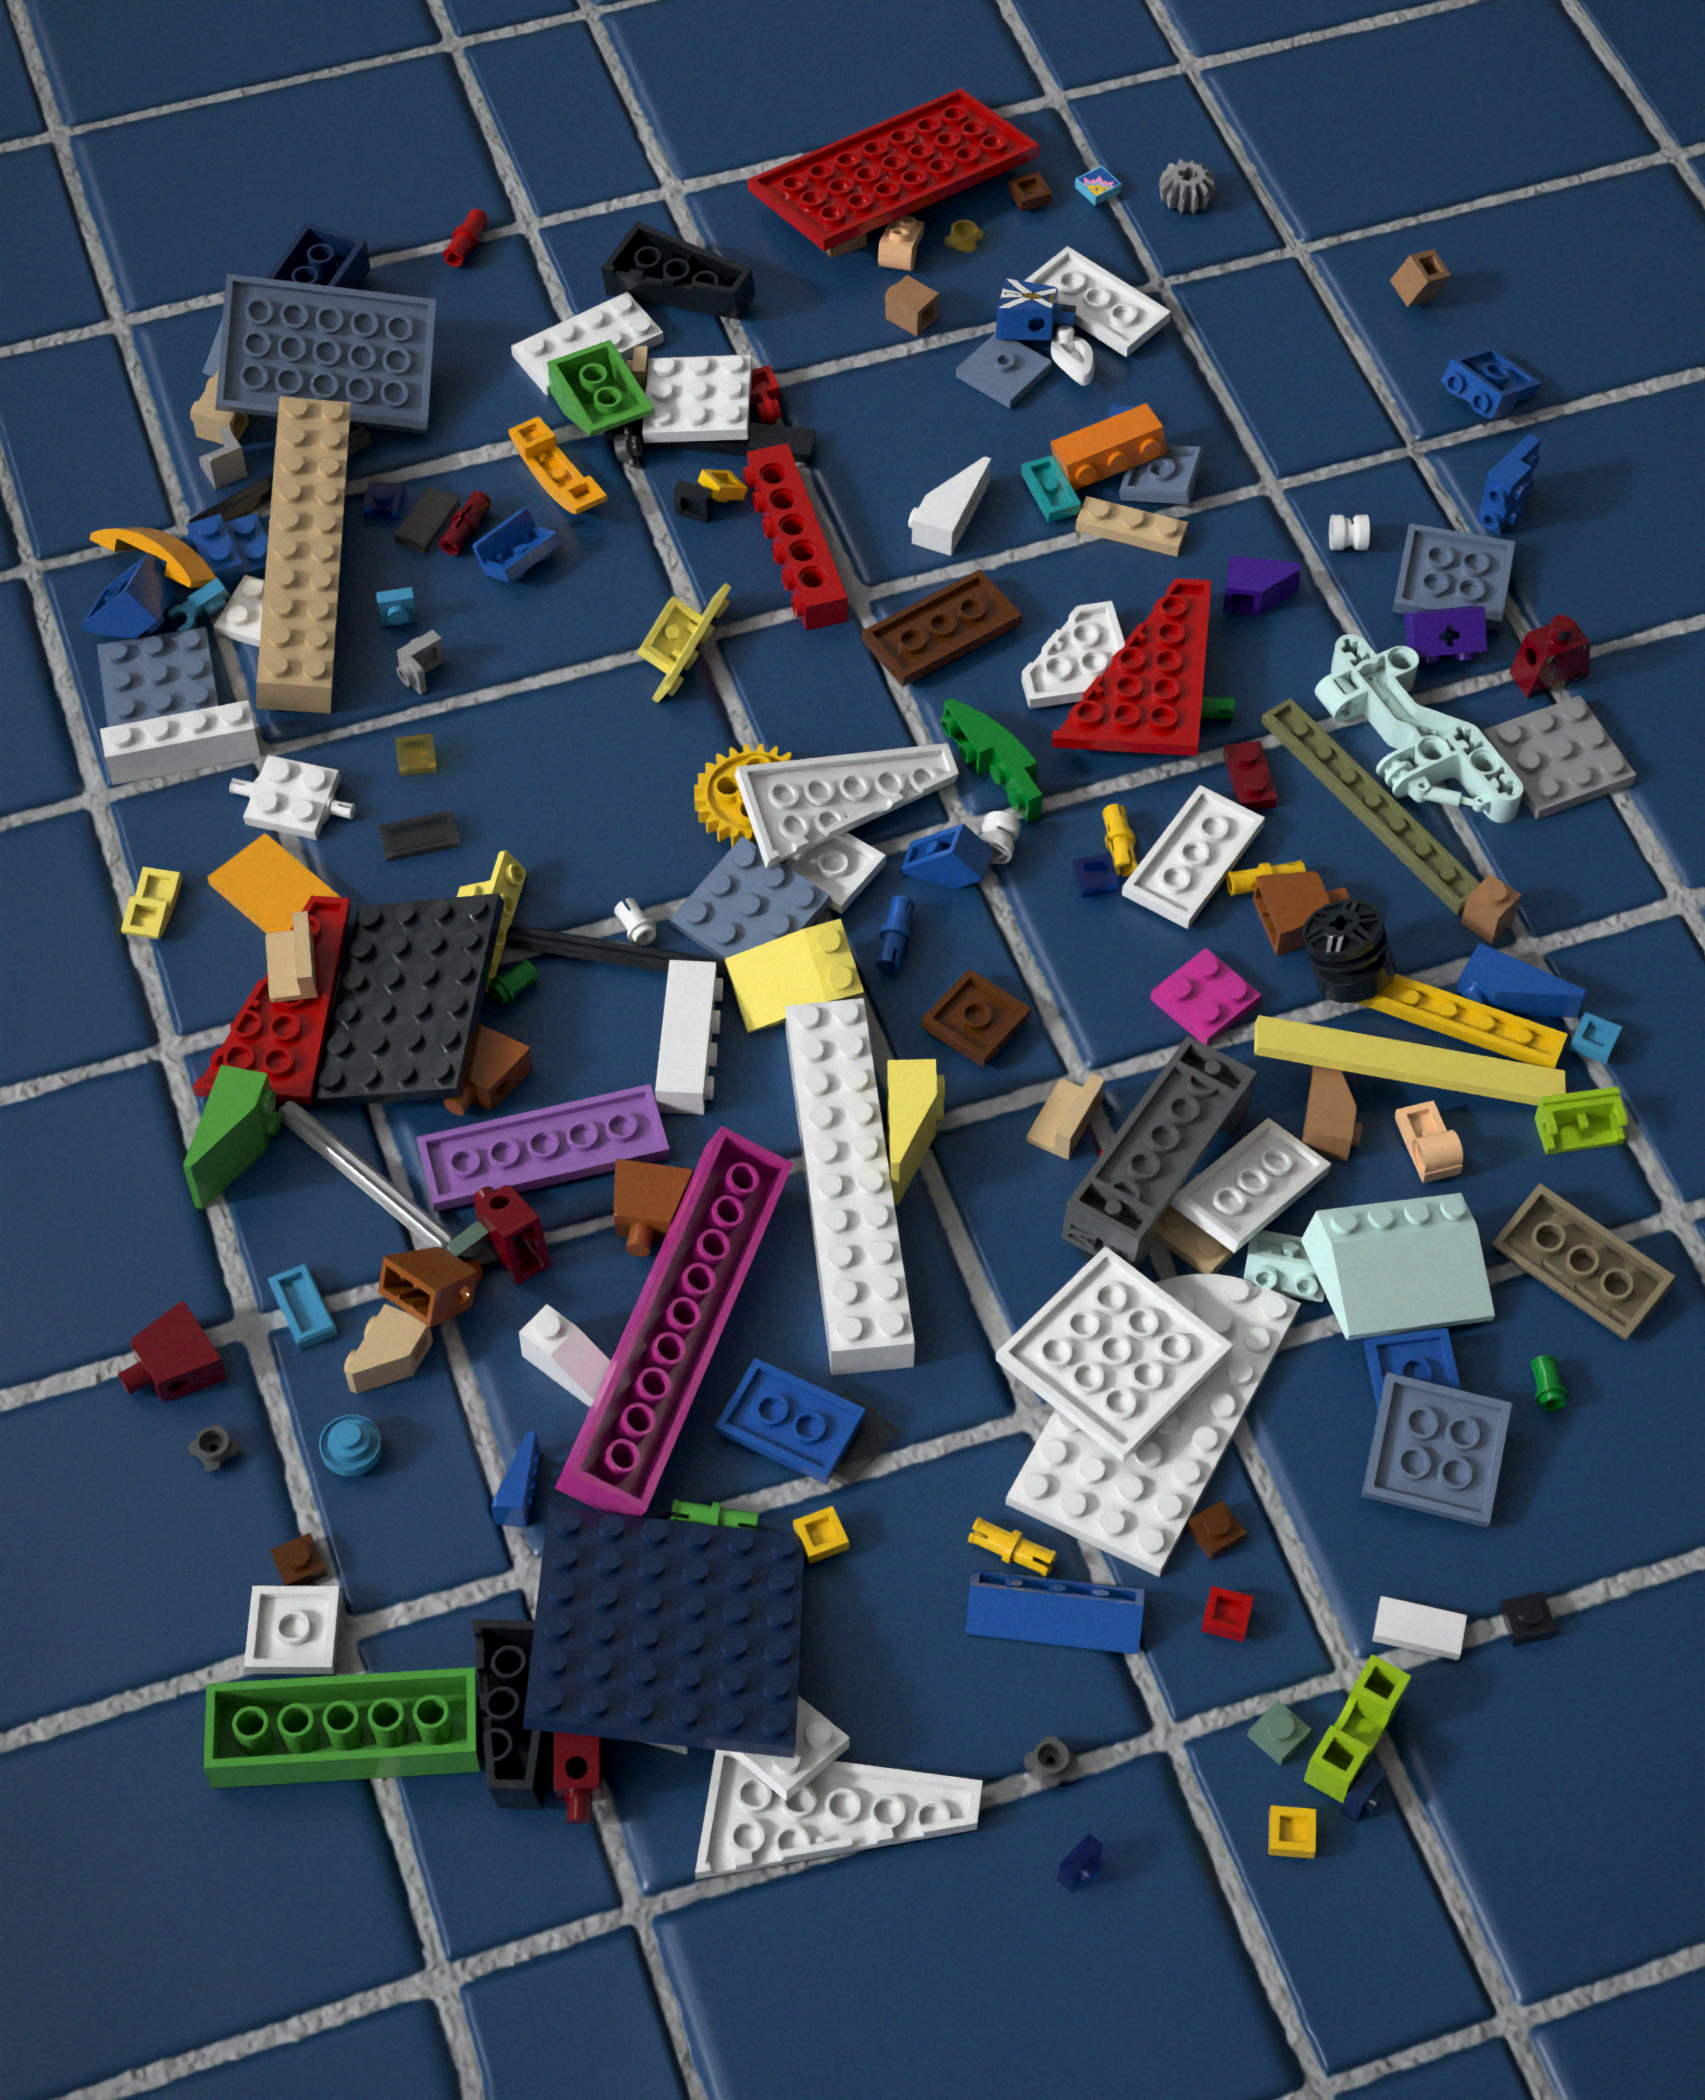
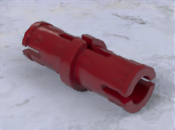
M473 491L464 507L454 513L451 518L452 524L438 542L443 552L451 556L458 555L469 536H473L478 531L479 521L492 505L488 495L482 491Z

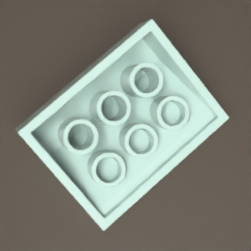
M1461 1193L1318 1210L1315 1212L1301 1239L1346 1340L1491 1321L1495 1317L1477 1224Z

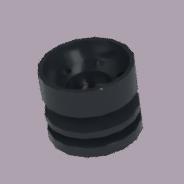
M1359 899L1339 900L1326 904L1316 910L1304 923L1301 934L1309 961L1311 962L1318 990L1327 999L1339 1003H1357L1378 995L1394 980L1396 965L1380 910L1372 903Z

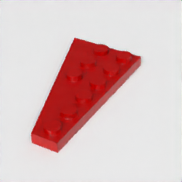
M311 895L301 911H308L313 931L318 997L273 1003L269 997L267 972L263 980L259 979L230 1026L231 1032L221 1048H216L210 1058L211 1064L204 1076L199 1077L192 1087L195 1096L209 1097L220 1066L225 1065L267 1073L271 1090L276 1092L275 1102L286 1103L287 1101H295L297 1104H313L312 1095L321 1063L351 911L350 898Z

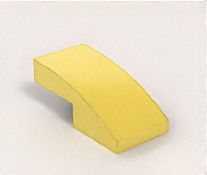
M148 867L142 868L136 894L129 898L121 928L122 934L160 940L169 922L183 880L180 872Z

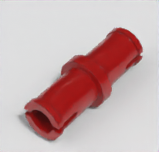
M470 210L463 224L455 228L452 234V241L443 252V256H445L444 261L448 265L460 267L468 252L476 248L479 242V235L489 222L488 216L482 210Z

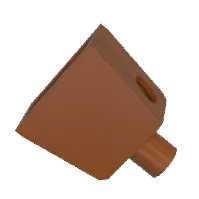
M1314 871L1256 876L1253 893L1254 904L1276 956L1305 946L1301 933L1304 923L1313 912L1326 904L1349 899L1345 887L1326 891L1319 874Z
M478 1023L463 1097L446 1098L444 1100L446 1108L456 1115H464L472 1102L488 1110L495 1109L533 1069L530 1047Z
M616 1159L614 1184L615 1234L621 1237H628L626 1245L628 1253L638 1257H645L650 1254L652 1241L664 1242L692 1178V1169Z
M440 1247L390 1254L383 1257L378 1293L428 1327H433L470 1309L473 1304L476 1283H479L482 1279V1268L476 1260L470 1259L463 1262Z

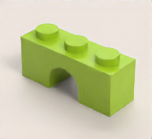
M1372 1654L1352 1687L1349 1698L1335 1725H1330L1311 1757L1304 1782L1344 1803L1348 1793L1354 1786L1404 1699L1411 1675Z

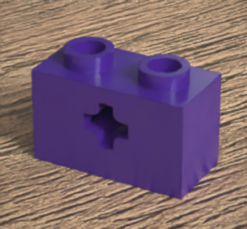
M1473 605L1404 612L1406 646L1417 652L1420 664L1440 662V655L1454 654V660L1475 659L1476 652L1487 651L1485 607ZM1446 629L1452 631V637H1447L1445 641L1440 640V633L1446 632Z

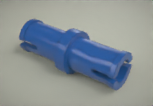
M905 896L892 897L886 924L882 925L879 935L882 942L875 966L878 970H881L883 963H886L884 973L892 974L900 970L904 945L910 941L911 932L908 928L912 912L915 908V902L909 899L907 907H904L907 899Z

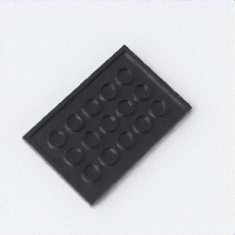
M499 893L358 907L312 1095V1100L318 1108L463 1097L505 903Z

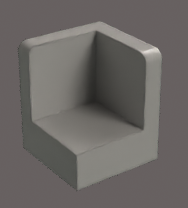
M228 426L220 429L224 447L199 457L200 466L215 489L247 477L242 447Z

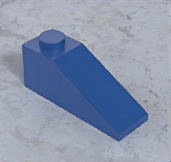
M1479 943L1460 975L1455 995L1512 1015L1577 1018L1587 990Z

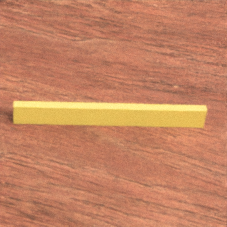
M1258 1015L1255 1022L1254 1055L1536 1106L1539 1105L1541 1097L1566 1094L1565 1070Z

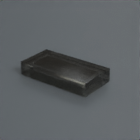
M428 486L395 533L396 543L428 554L454 513L461 506L460 497Z
M452 810L378 825L386 863L461 847Z

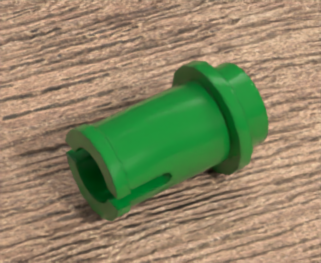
M1202 697L1201 719L1233 720L1234 713H1231V710L1235 711L1234 697Z
M523 960L504 976H495L491 980V985L488 986L489 994L499 1005L504 1003L511 1004L514 1002L517 994L539 980L538 972L529 961Z
M1542 1355L1534 1358L1530 1364L1537 1387L1535 1394L1537 1404L1541 1405V1408L1545 1411H1556L1566 1405L1569 1393L1567 1388L1562 1386L1556 1357L1553 1355Z

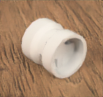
M1331 515L1329 522L1330 550H1343L1350 545L1355 550L1368 549L1370 538L1368 515H1355L1352 520L1345 518L1343 515Z
M993 811L984 818L982 824L983 833L979 838L993 850L989 863L1005 864L1012 858L1014 852L1013 842L1019 836L1021 824L1018 819L1009 813Z

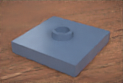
M995 332L956 368V378L1011 409L1052 370V361L1016 340L996 339Z
M1166 445L1167 454L1126 470L1119 490L1120 499L1122 501L1189 504L1205 457L1204 448Z

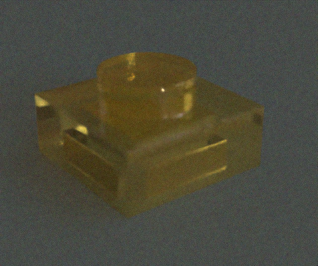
M432 733L395 738L400 776L437 771Z

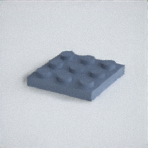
M1409 523L1392 612L1404 614V612L1473 605L1485 607L1486 629L1500 631L1515 541Z
M206 627L97 645L108 727L219 706Z
M742 836L669 920L672 927L719 959H726L788 934L811 927L832 903V900L828 893L782 862L766 869L759 847Z
M1388 1372L1384 1378L1361 1497L1487 1528L1491 1521L1512 1403Z

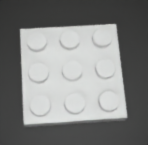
M752 355L649 358L646 396L654 408V414L643 419L642 434L644 443L748 439L753 370Z

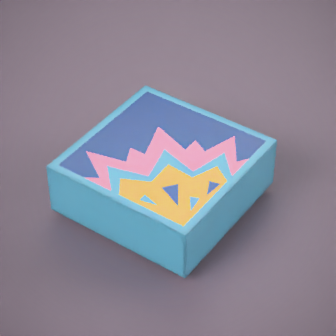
M1102 165L1075 179V188L1094 206L1121 193L1122 184Z

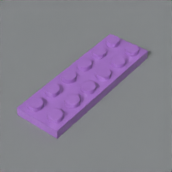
M651 1084L416 1137L434 1212L474 1203L473 1197L476 1192L486 1186L497 1190L504 1185H511L519 1193L614 1171L616 1159L648 1163L670 1158L669 1145Z

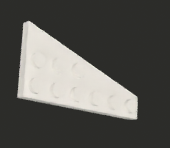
M948 743L738 766L735 777L767 869L954 783L959 772Z
M716 1750L695 1878H707L977 1830L983 1780L833 1761L795 1795L785 1801L728 1751Z

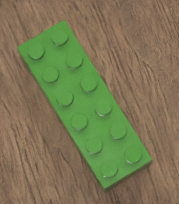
M476 1668L207 1683L203 1768L211 1788L481 1772L480 1687Z

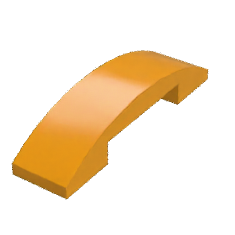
M539 416L508 429L510 438L532 474L546 492L564 509L573 514H579L608 500L606 493L590 475L583 477L558 448L555 434Z
M145 527L103 529L90 534L91 541L114 552L140 549L147 553L150 552L152 555L167 562L164 576L189 588L203 587L216 578L206 562L192 548L178 538L163 531Z

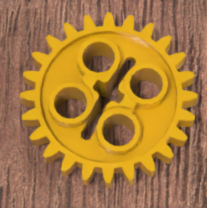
M762 743L759 744L756 751H751L748 744H744L742 753H738L733 747H730L728 758L718 753L716 754V765L706 762L705 773H698V784L694 785L695 811H698L699 823H706V832L709 834L717 831L718 842L725 840L727 837L731 838V847L742 836L752 843H757L735 777L737 767L791 761L792 753L788 752L780 757L778 756L777 746L768 753L764 752V745Z

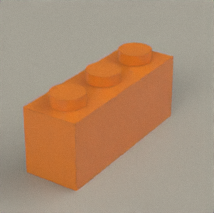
M1147 403L1050 442L1052 453L1074 491L1167 454L1163 425Z

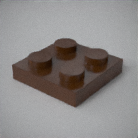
M968 969L921 1019V1028L984 1068L1031 1017V1008L976 972Z

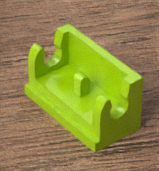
M1618 1086L1541 1097L1534 1118L1546 1155L1623 1144L1625 1135L1622 1126L1628 1125Z

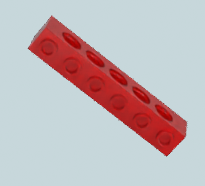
M788 443L748 451V467H743L744 481L747 488H753L752 499L756 513H762L764 517L762 518V528L765 538L772 539L773 541L771 545L772 555L775 564H781L783 568L781 570V577L785 591L792 592L791 605L794 616L796 618L801 617L806 631L848 622V598Z

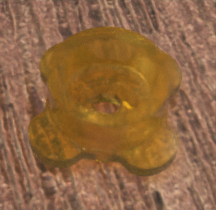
M959 220L951 226V234L945 237V244L948 247H955L960 251L970 253L976 250L975 244L983 238V232L977 228L974 222Z

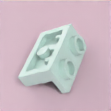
M1261 1230L1249 1240L1243 1279L1253 1282L1257 1287L1268 1288L1284 1296L1316 1302L1324 1300L1325 1292L1301 1242L1302 1237Z

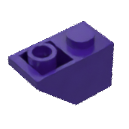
M1230 555L1223 612L1259 616L1296 594L1302 563Z

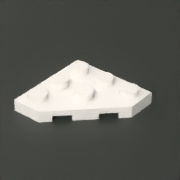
M1112 601L1076 606L1061 630L1057 629L1044 644L1041 654L1033 663L1029 662L1024 668L1021 682L1029 709L1081 701L1082 695L1098 675L1102 676L1110 666L1111 658L1118 650L1125 646Z

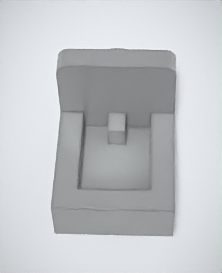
M431 630L421 637L414 638L409 644L397 650L399 662L397 673L401 681L408 687L411 685L420 695L427 691L425 673L445 662L441 637L434 630Z

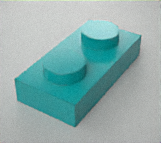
M1054 455L1021 464V475L1048 523L1080 513L1081 502Z

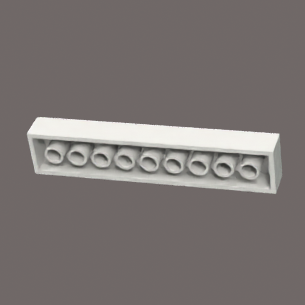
M864 998L785 1006L786 1037L831 1376L914 1367L915 1341Z

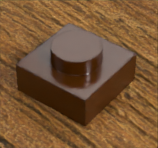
M1039 172L1009 180L1008 191L1021 212L1052 203V192Z
M1223 1500L1187 1520V1530L1210 1561L1246 1540L1247 1532Z
M311 1533L270 1549L284 1586H304L328 1576Z

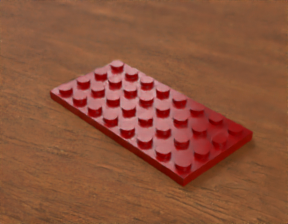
M960 88L749 178L748 191L819 248L826 251L853 238L860 237L880 226L890 224L892 221L905 215L917 212L919 209L944 200L946 197L964 189H969L973 185L989 178L996 177L1007 170L1021 166L1040 156V145Z

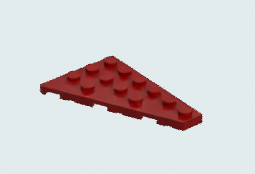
M1174 579L1167 588L1166 595L1159 598L1154 604L1153 612L1144 623H1139L1125 641V646L1118 650L1111 658V664L1103 675H1098L1082 695V700L1069 711V717L1060 729L1053 731V748L1198 756L1212 580Z

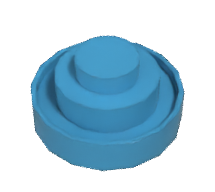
M344 1415L335 1418L325 1426L320 1435L319 1450L324 1464L333 1473L341 1476H358L368 1472L377 1464L382 1455L383 1442L378 1427L369 1418L361 1415Z

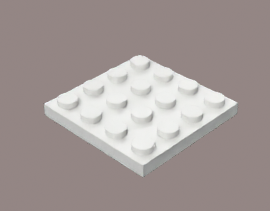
M1105 1246L996 1352V1361L1124 1463L1232 1353L1233 1344Z

